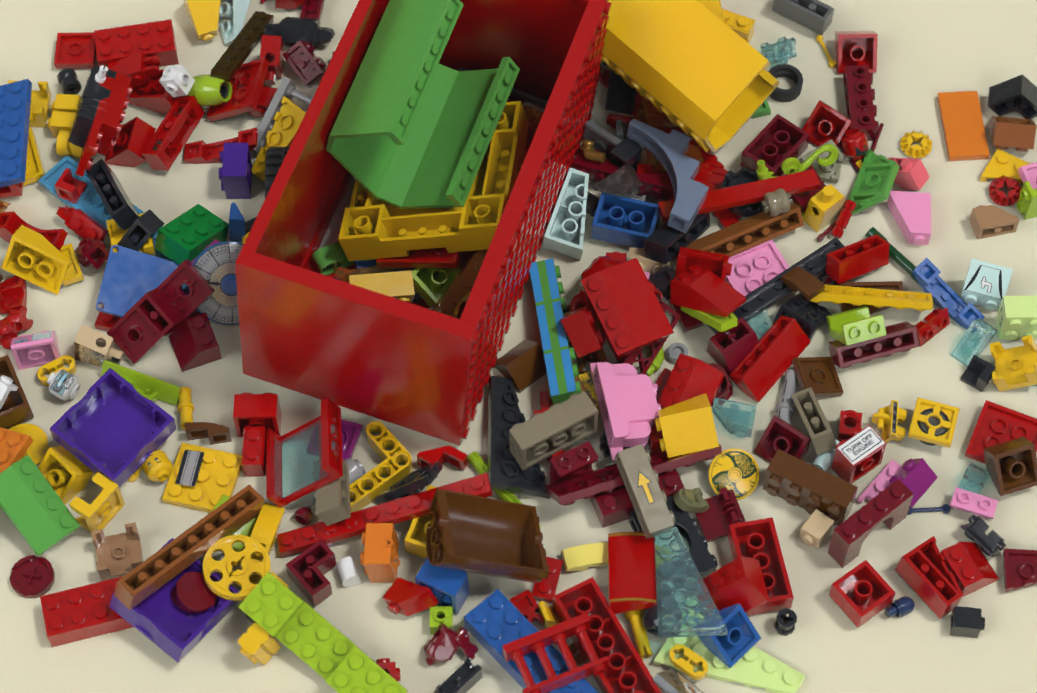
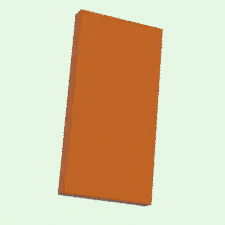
M977 91L939 92L937 99L949 161L989 159L990 153Z

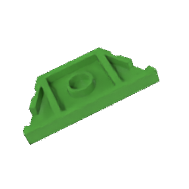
M868 150L848 200L856 203L854 211L851 212L852 215L888 199L900 168L895 161L886 159L882 155L878 156L872 150Z

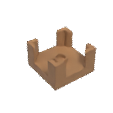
M135 522L125 524L126 532L105 537L102 529L91 531L98 560L96 562L97 571L101 581L125 576L144 562L140 535Z

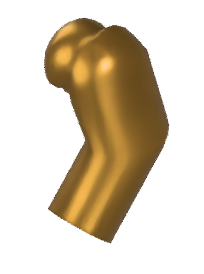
M584 140L581 146L584 157L587 160L604 163L606 154L595 151L591 140Z

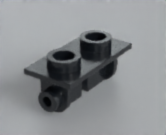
M972 515L968 519L970 523L961 525V528L965 531L964 534L970 540L976 541L981 546L980 549L988 556L995 557L1001 555L1000 551L1006 547L1005 540L994 530H991L988 535L985 533L990 526L979 516Z

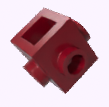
M90 237L83 239L74 251L78 255L77 260L80 264L96 270L104 264L109 255L106 245L100 239L95 240Z

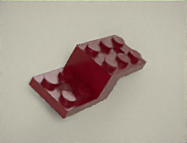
M187 259L157 288L147 292L107 334L114 339L116 345L132 363L136 364L165 335L175 331L215 290ZM183 284H187L190 287L189 295L183 292ZM132 329H135L136 331H138V333H139V339H138V340H136V339H134V338L132 337V335H131Z

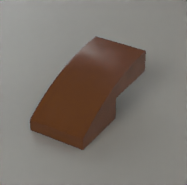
M798 266L781 276V280L793 292L798 290L808 301L825 290V285Z
M208 422L185 423L188 441L209 438L210 445L232 442L228 427Z

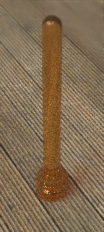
M342 266L334 268V277L346 282L349 275L385 273L414 268L371 266L348 270Z

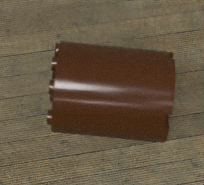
M441 489L436 490L429 513L433 514L431 527L426 526V553L431 565L531 583H539L548 577L549 566L546 562V549H544L542 544L543 534L540 532V518L537 516L535 506Z

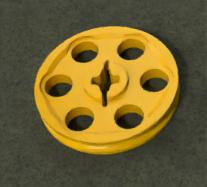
M230 535L219 539L207 550L203 560V576L207 586L217 596L232 601L243 600L255 588L257 584L249 581L251 575L257 574L263 578L271 569L270 558L263 545L257 540L244 535ZM240 542L244 544L245 548L243 551L237 552L233 550L232 545ZM220 551L224 554V558L216 561L212 558V554ZM260 554L263 557V561L254 563L251 560V556ZM241 563V570L237 569L232 573V565L237 566ZM213 572H219L223 578L218 582H214L210 579V575ZM236 583L242 589L238 593H232L229 591V586Z

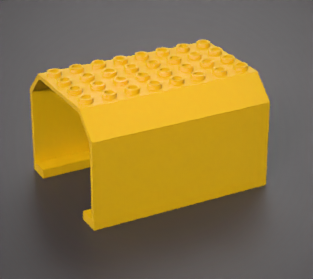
M609 0L612 5L607 15L609 16V21L605 28L607 33L604 39L605 45L602 51L603 57L601 62H605L609 69L616 75H620L631 88L634 87L645 100H649L660 113H664L687 136L696 140L698 145L706 152L711 150L715 153L728 143L780 84L766 70L771 65L769 60L698 0Z

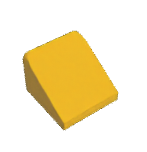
M544 601L539 602V614L544 618L545 628L561 623L552 604Z

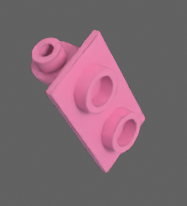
M956 487L950 506L954 507L955 510L973 512V514L985 517L988 520V518H994L998 500Z

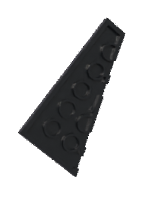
M491 376L489 380L488 476L491 488L550 499L551 496L548 495L546 490V476L544 471H541L539 462L522 470L510 452L509 430L515 424L524 423L526 420L524 414L520 412L518 406L519 399L512 380Z

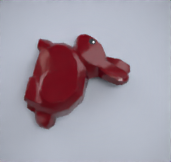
M440 623L437 632L427 641L423 650L427 654L426 663L431 666L435 662L443 663L451 660L456 650H461L467 658L469 657L473 660L478 648L469 642L470 636L464 627H460L455 631L446 624Z

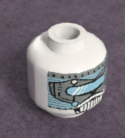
M64 369L59 370L57 373L52 372L47 380V383L50 384L48 388L49 393L63 401L69 398L73 399L81 386L78 384V377Z

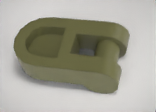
M700 488L692 490L680 489L673 495L676 505L685 512L702 513L709 509V504L702 498L703 493Z

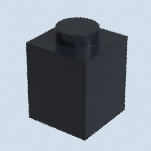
M954 606L951 613L950 636L978 638L980 631H984L985 617H981V609Z

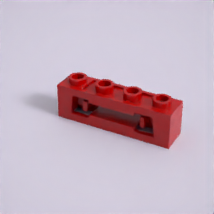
M179 96L142 152V155L153 170L169 171L205 112L195 96ZM177 109H179L180 114L173 116ZM157 141H162L161 145H156L157 150H152Z

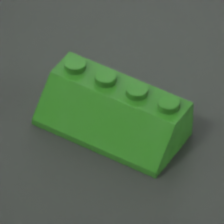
M29 455L0 473V506L37 557L70 536L80 527Z

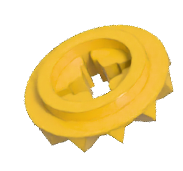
M913 130L911 133L906 132L901 138L900 147L903 153L911 158H923L931 152L932 141L929 139V135H924L922 131L915 132ZM913 141L920 142V146L918 144L913 145Z

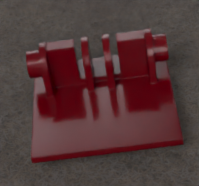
M726 487L719 489L718 495L704 499L709 504L708 510L696 513L707 542L727 536L730 524L746 522L734 491L727 490Z

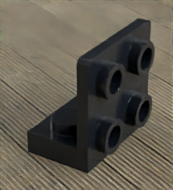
M799 293L781 305L772 325L781 315L794 318L811 341L817 329L827 322L826 316L833 314L826 307L806 300Z

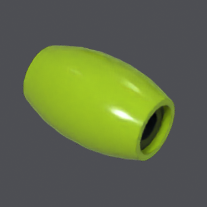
M211 75L193 76L195 82L187 95L195 96L201 106H216L227 102L231 98L232 86L230 82L211 77Z

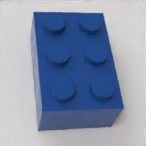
M602 192L592 222L591 238L627 247L644 248L645 239L658 228L660 221L658 204Z

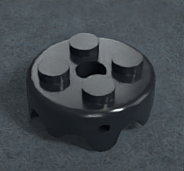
M746 167L741 168L735 173L729 170L724 177L721 189L760 180L757 172L751 171ZM760 201L727 209L736 215L751 217L763 212V208L766 206L762 207Z

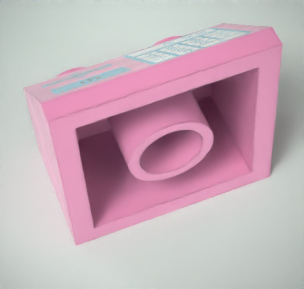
M55 330L12 338L11 350L19 370L43 366L60 357L59 342Z

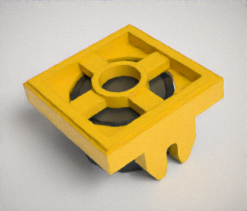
M917 397L908 430V437L917 439L926 445H940L950 448L960 408Z

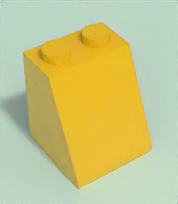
M707 394L696 396L657 411L659 418L655 419L657 431H662L663 438L659 439L662 452L666 451L668 458L719 447Z

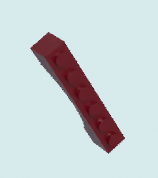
M581 148L572 163L573 169L589 174V181L650 196L655 199L665 201L674 199L673 187L667 172L659 174L630 172L612 164L606 158L604 163L587 160Z

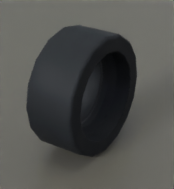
M778 64L768 71L775 78L787 77L796 84L791 89L776 87L769 95L770 98L779 102H790L801 94L803 76L796 67L788 64Z

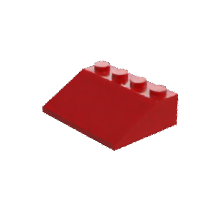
M637 258L598 271L580 280V287L596 316V320L616 360L674 333Z

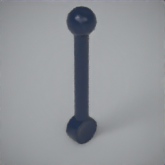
M944 504L942 507H909L907 514L938 511L948 514L951 507L948 504Z

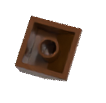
M1020 437L983 449L986 468L1000 496L1037 485V457L1034 443L1024 437Z

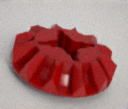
M1003 175L992 181L989 186V196L994 203L1000 206H1012L1017 203L1022 188L1019 185V181L1014 180L1012 176L1006 177ZM1004 184L1007 189H1010L1007 197L1004 191H1000L1002 190Z

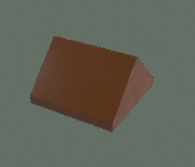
M523 340L500 357L495 365V368L506 379L512 380L514 387L520 393L547 373L544 352L540 344L530 340Z

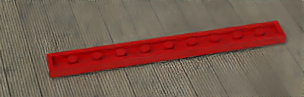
M487 473L355 511L351 513L350 518L329 526L322 521L278 534L279 552L282 557L305 551L320 539L325 544L360 535L362 532H366V523H393L394 525L431 514L429 510L437 489L480 497L492 496L489 476Z

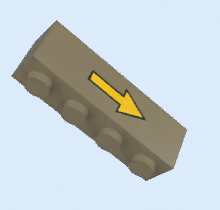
M640 444L617 452L614 459L645 538L648 539L671 531L674 527L675 517L673 512L668 510L666 505L667 497L664 490H660L658 485L659 477L656 470H652L650 465L651 457L648 450H644L643 445Z

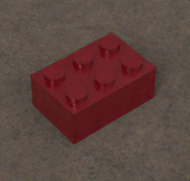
M777 114L742 151L740 166L756 172L758 168L757 162L764 160L768 171L774 172L772 176H782L784 174L781 169L783 161L790 157L798 159L808 148L810 134Z

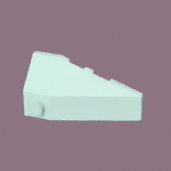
M221 0L219 13L221 23L219 28L225 45L231 44L242 30L250 0Z

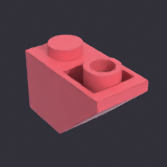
M888 158L899 165L900 168L894 183L904 190L920 191L930 178L921 159Z

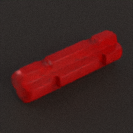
M848 199L845 201L844 209L841 210L835 223L836 227L834 226L831 231L833 237L839 239L842 237L843 229H846L852 216L851 212L856 207L854 201Z

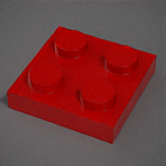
M94 32L57 33L55 69L95 67L96 44Z

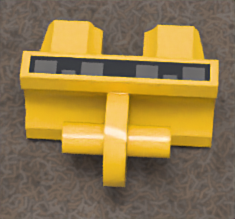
M892 400L889 406L879 408L878 413L872 415L871 421L877 425V429L881 430V438L886 443L891 439L901 441L905 437L906 429L897 426V422L902 423L905 421L907 410L898 407V401Z

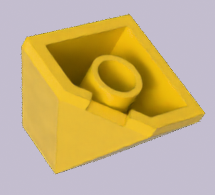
M184 0L198 40L208 41L213 39L217 35L221 0Z

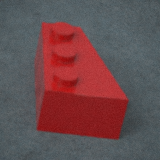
M933 536L902 556L895 570L937 617L941 619L950 613L954 606H958L963 593L952 571L949 572L944 562L946 559L943 553L940 554L936 546L937 541Z

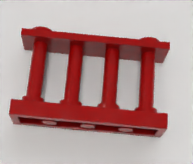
M587 612L502 645L505 661L512 660L516 662L527 688L522 689V693H548L593 674L598 676L606 672L609 668V658L605 656L599 659L587 634L591 625ZM574 635L579 636L590 660V663L580 667L577 666L566 642L567 638ZM551 644L558 645L569 671L556 675L545 651L546 646ZM531 652L537 653L548 678L535 684L524 660V656Z

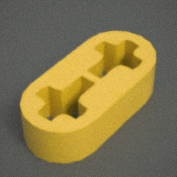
M64 355L41 366L37 371L39 382L44 386H49L50 384L47 383L48 378L44 374L48 373L51 375L52 372L57 373L62 369L74 374L77 370L74 358ZM66 363L70 366L67 369L65 366H63Z
M682 644L674 645L670 649L669 660L673 666L694 680H702L706 677L708 663L705 659ZM675 652L677 654L683 652V658L675 659ZM702 665L703 672L697 671L695 673L694 666Z

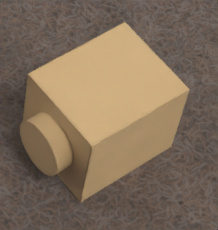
M816 509L801 527L799 537L806 545L818 549L831 533L835 521Z

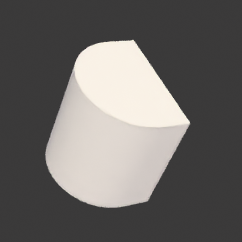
M348 556L339 560L336 565L343 586L351 587L361 584L353 558Z

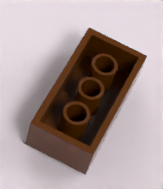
M780 449L777 450L766 470L763 490H766L769 495L778 496L792 506H799L805 509L811 515L817 509L834 520V525L838 526L846 520L851 511L858 489L857 486Z

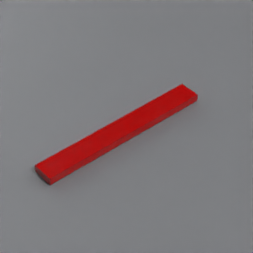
M814 169L708 191L706 200L697 215L764 201V195L767 192H774L780 188L791 195L820 189V182ZM674 199L658 202V209L664 222L669 220Z

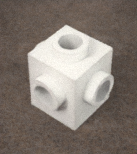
M174 65L165 68L159 82L172 97L188 95L195 80L185 67Z

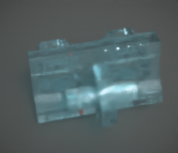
M782 37L774 44L763 43L760 45L761 54L769 60L770 64L777 62L787 64L788 59L797 57L795 49L796 40L794 37L790 39Z

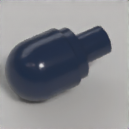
M907 596L896 599L891 603V607L885 610V615L888 618L894 615L896 617H903L914 610V601Z

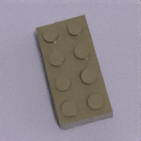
M585 391L580 394H573L568 400L552 405L549 410L533 415L530 420L515 424L509 430L510 452L521 469L525 470L597 432L598 410Z

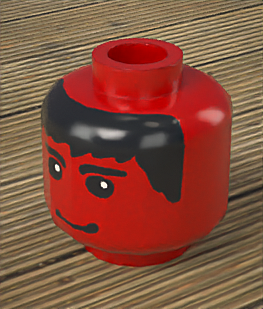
M860 129L846 131L845 135L841 138L844 155L851 157L852 160L863 158V155L869 150L866 134L860 131Z

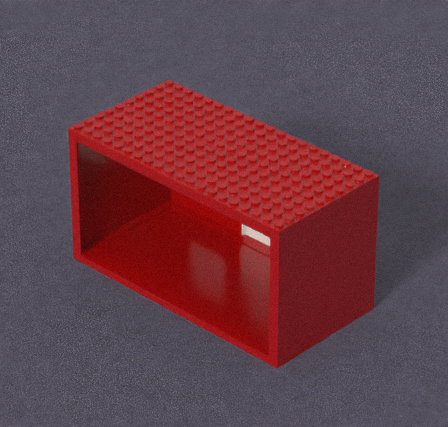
M390 0L358 1L235 262L243 374L320 400L328 397L338 406L459 446L462 439H467L470 431V421L475 419L477 404H480L482 401L484 386L488 385L491 377V368H495L498 359L497 353L502 350L504 335L508 334L511 326V317L515 316L518 307L517 302L518 300L521 301L524 293V284H527L529 281L532 263L536 262L537 251H540L542 248V238L546 233L549 220L552 217L569 168H573L575 155L577 156L580 150V141L583 140L585 124L589 120L591 121L593 116L592 111L595 104L593 101L597 92L598 75L603 57L602 51L605 45L604 39L607 33L605 28L609 21V16L607 15L612 5L609 0H460L464 5L439 64L458 71L459 67L470 71L496 69L499 67L502 57H510L520 68L513 87L546 100L549 98L538 127L529 125L524 162L520 172H518L516 182L460 319L427 309L430 306L423 299L411 304L347 283L349 275H360L355 264L332 274L322 275L311 258L316 250L339 241L338 238L345 208L350 207L356 179L326 150L332 128ZM511 95V102L521 101L523 105L526 101Z

